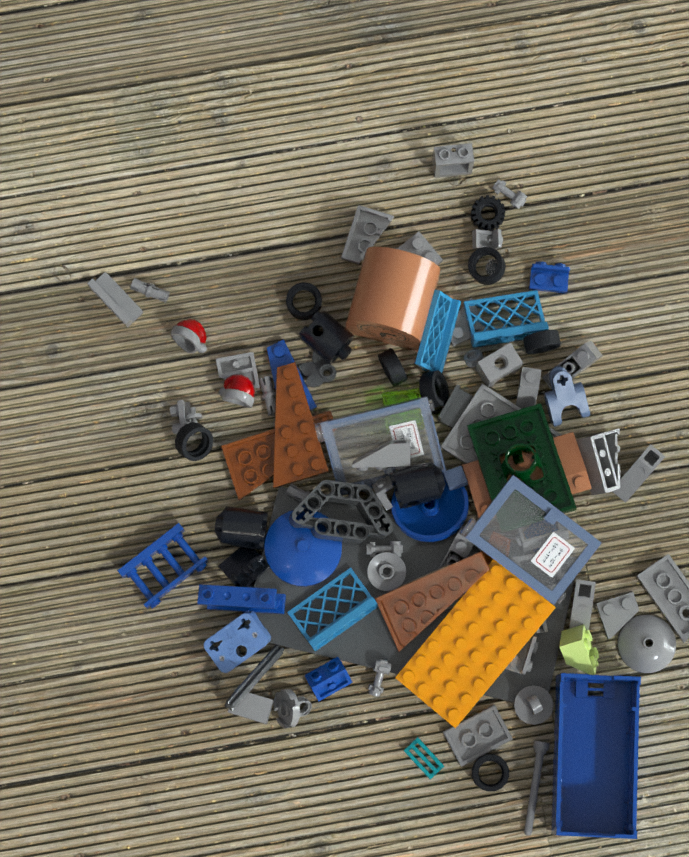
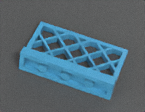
M440 290L434 291L415 364L426 372L437 370L441 373L443 372L461 301L452 299Z
M537 290L464 301L463 303L471 334L472 348L519 341L532 333L549 330L548 323L545 322ZM534 296L535 304L533 307L523 302L526 297ZM508 300L518 303L514 310L505 305ZM489 303H495L500 306L496 313L487 308ZM476 305L482 310L476 316L470 312L469 306ZM520 305L529 310L526 317L516 312ZM502 308L511 313L507 320L498 315ZM483 311L493 316L489 323L479 318ZM531 313L539 316L540 322L533 323L528 320V317ZM513 315L522 320L520 325L515 326L509 322ZM495 318L504 323L502 328L497 329L491 325ZM476 321L486 326L483 331L475 332L474 324Z
M350 567L287 613L316 652L378 608V604ZM351 574L354 578L353 587L343 586L344 578ZM331 587L339 588L337 598L327 597L328 589ZM342 589L352 590L351 600L340 599ZM355 591L364 592L367 598L361 602L354 601ZM314 599H323L321 609L311 608ZM326 600L337 601L335 612L324 610ZM339 602L350 603L349 611L346 613L338 612ZM299 610H306V620H297L294 613ZM310 611L321 613L319 623L308 621ZM323 613L334 615L333 622L322 624ZM307 625L318 626L317 633L310 638L306 633Z

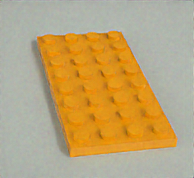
M494 559L489 564L490 570L466 591L395 677L455 729L556 608Z

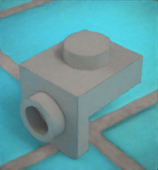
M501 229L493 231L473 230V249L492 247L497 250L501 248L503 243Z
M387 476L380 478L372 485L376 497L386 511L393 506L385 492L394 487L390 477Z

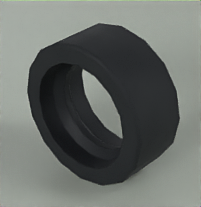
M492 247L479 248L469 258V273L480 284H494L505 273V260ZM489 255L497 260V269L490 276H481L476 270V264L479 259Z
M306 282L297 283L292 286L286 296L288 311L297 319H311L317 311H320L322 306V297L318 288ZM302 290L311 292L315 297L314 307L307 312H300L293 305V297Z
M557 330L539 331L523 338L527 354L545 353L561 346Z
M392 348L378 354L380 364L394 387L407 381L405 370Z
M437 370L423 373L420 376L421 397L428 396L430 408L445 406L449 398V389L444 375Z
M195 422L184 425L178 431L175 438V448L178 453L190 461L203 459L209 454L213 446V435L210 430ZM201 432V443L195 450L188 452L186 450L188 439L194 433Z
M486 754L474 762L472 779L480 789L484 791H497L507 783L509 768L500 756ZM487 761L496 762L502 770L501 779L493 785L484 783L479 777L480 766Z

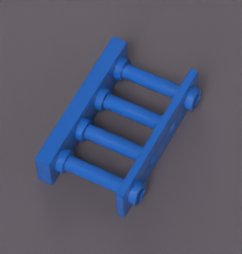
M180 523L117 570L123 578H131L148 601L143 604L147 609L149 607L153 609L160 604V599L195 571L199 573L207 567L208 559L204 556L200 560L183 538L184 535L182 533L185 530ZM174 541L179 544L194 565L186 571L183 570L167 549V545L170 542ZM157 552L162 554L179 576L170 584L152 562V556ZM139 566H146L163 587L156 595H153L137 574L138 571L136 569Z
M199 584L197 604L207 605L208 610L237 612L249 610V612L254 611L255 613L284 614L286 595L277 594V589Z

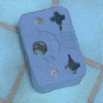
M248 610L209 637L204 642V648L219 670L223 673H228L265 647L271 641V635L255 612L252 611L250 613ZM246 620H250V624L241 627ZM222 640L219 646H213L214 643ZM245 646L247 650L245 652H241V647Z

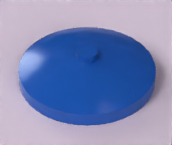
M445 480L446 485L441 499L406 509H400L394 491L391 501L393 507L391 509L395 523L404 534L418 541L435 542L452 536L462 527L468 515L469 500L465 487L450 491Z
M293 510L284 513L274 521L265 538V556L271 570L282 581L294 586H312L326 580L339 564L342 554V542L315 538L311 533V529L294 528L289 523V516ZM302 511V513L299 516H297L296 519L299 521L304 516L305 512ZM316 512L312 516L314 518H328L320 512ZM317 525L318 531H326L323 525Z

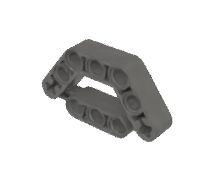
M323 480L289 516L291 526L294 528L311 529L312 535L318 539L360 544L367 537L384 539L393 531V524L373 490L369 486ZM321 487L328 488L329 494H323ZM340 489L346 490L348 497H343L340 494ZM359 492H364L367 495V499H361ZM308 500H313L316 503V508H311L308 505ZM326 502L355 505L367 525L359 522L314 518L312 516ZM369 508L375 509L377 516L370 515ZM304 511V516L298 521L296 517ZM317 525H323L326 531H318ZM336 527H342L345 532L344 535L338 534ZM380 527H385L386 530H385V531H384V530L381 531L379 528H380ZM355 530H361L364 536L358 537L355 534Z

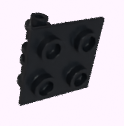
M244 547L238 548L218 565L236 587L249 586L270 568L269 564L255 549Z

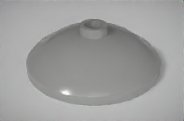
M640 615L632 618L622 627L618 636V651L621 659L629 668L640 673H654L665 668L673 659L676 651V638L671 627L661 618L653 615ZM646 640H651V647L646 646Z

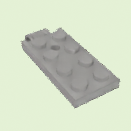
M667 554L636 577L681 641L685 643L689 638V616H683L682 612L685 609L689 611V582L671 556Z

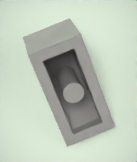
M522 367L516 405L521 409L536 405L542 370Z

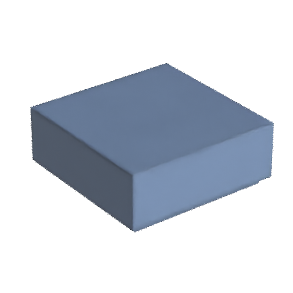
M462 466L443 472L450 491L468 485Z

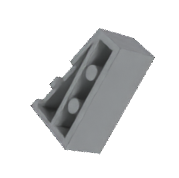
M620 428L576 440L592 488L590 489L592 496L620 489V464H618L620 446L617 443V435L620 434Z

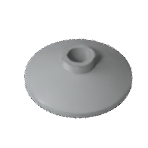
M391 552L377 554L368 565L367 574L369 581L374 587L382 591L397 589L406 577V566L403 560ZM386 567L390 568V574H384L383 569Z

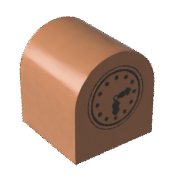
M388 247L367 248L347 317L346 329L353 335L418 352L433 294L438 285L440 267L424 257L407 251Z

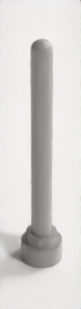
M535 740L533 748H535L536 758L524 829L526 836L532 834L543 757L546 751H549L550 744Z

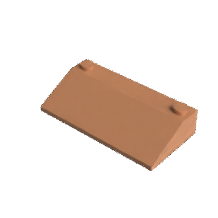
M570 432L553 437L572 495L592 489L574 433ZM522 451L523 463L515 465L512 456L509 457L508 463L514 471H524L531 467L534 461L532 455ZM505 456L500 457L501 464L504 461ZM476 460L462 464L468 481L477 518L479 519L490 505L491 499L479 462ZM537 466L530 475L532 480L543 477L542 470Z

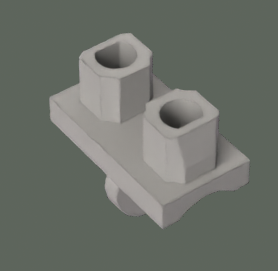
M179 400L176 405L170 407L171 416L179 417L180 423L172 425L173 434L177 435L184 425L191 422L197 423V420L202 418V414L196 413L195 407H191L190 402Z

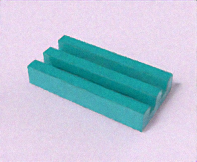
M418 737L403 750L430 780L444 767ZM417 743L438 765L437 768L415 746ZM411 748L433 771L431 774L409 751Z

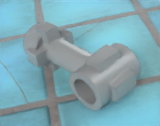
M498 179L492 188L495 190L494 192L496 194L501 192L510 198V204L515 208L523 207L527 201V196L519 190L517 193L513 192L505 186V181Z
M389 541L390 545H375V542H370V544H366V555L374 557L376 553L391 552L401 557L403 545H401V541Z
M375 660L373 671L377 673L374 683L369 684L368 687L369 694L372 696L380 697V694L383 693L384 688L381 687L384 674L389 675L391 670V663H388L387 660Z

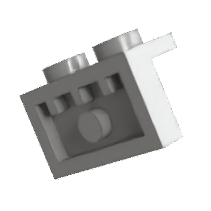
M532 636L505 668L506 670L525 675L526 671H531L533 661L530 660L532 653L536 654L539 642H536V636Z

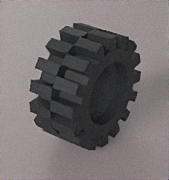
M486 195V197L483 198L481 196L479 200L475 201L471 209V220L474 226H478L479 230L493 231L495 228L498 229L503 223L505 209L504 204H501L499 198L497 200L495 196L489 197V195ZM485 207H491L495 211V217L491 220H485L481 216V210Z

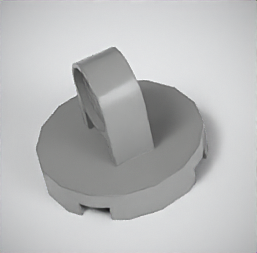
M532 685L525 687L518 692L515 698V714L521 721L527 724H541L550 717L553 711L552 697L547 690L540 686Z
M289 688L281 689V692L275 694L274 711H278L279 718H276V720L284 729L295 727L298 724L299 718L309 714L312 709V704L304 696L297 697L293 690ZM306 703L305 707L300 710V704Z

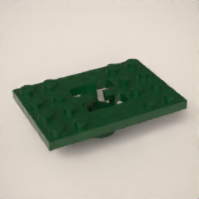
M541 403L467 425L491 502L507 483L506 479L511 474L520 478L523 483L565 514L577 510ZM522 451L532 455L534 461L531 467L524 471H514L508 463L510 456L513 457L515 465L523 463ZM505 456V459L501 464L500 457ZM537 466L542 470L543 477L532 480L530 475ZM515 489L498 510L496 517L502 533L545 520L544 516L547 513Z

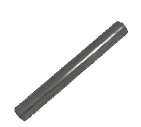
M275 645L226 700V708L232 711L240 704L281 657L284 651L283 647Z

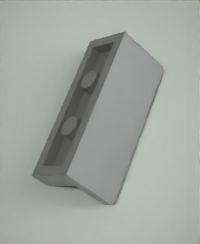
M106 272L96 281L92 278L87 283L89 288L127 328L143 314V310Z

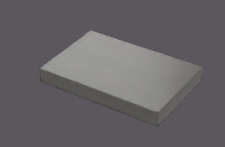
M495 704L460 722L456 729L451 727L443 731L461 767L513 740Z

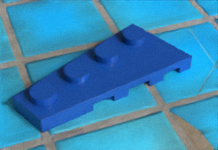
M284 339L267 347L275 390L277 367L295 362ZM298 369L310 411H312L317 406Z

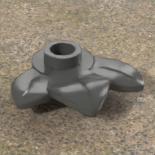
M314 351L312 355L313 362L299 365L301 373L308 377L306 385L310 387H319L324 382L333 381L336 377L335 367L331 364L329 365ZM328 371L330 375L325 376L323 373Z

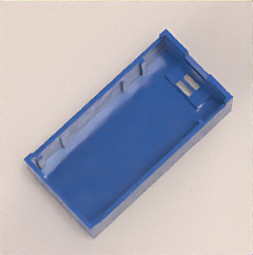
M560 673L556 676L551 834L559 836L637 839L641 677ZM588 683H603V688H588ZM588 691H603V696L588 695Z

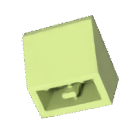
M584 624L563 630L559 647L566 664L587 674L595 675L599 653L597 648L592 646L590 631L586 630Z

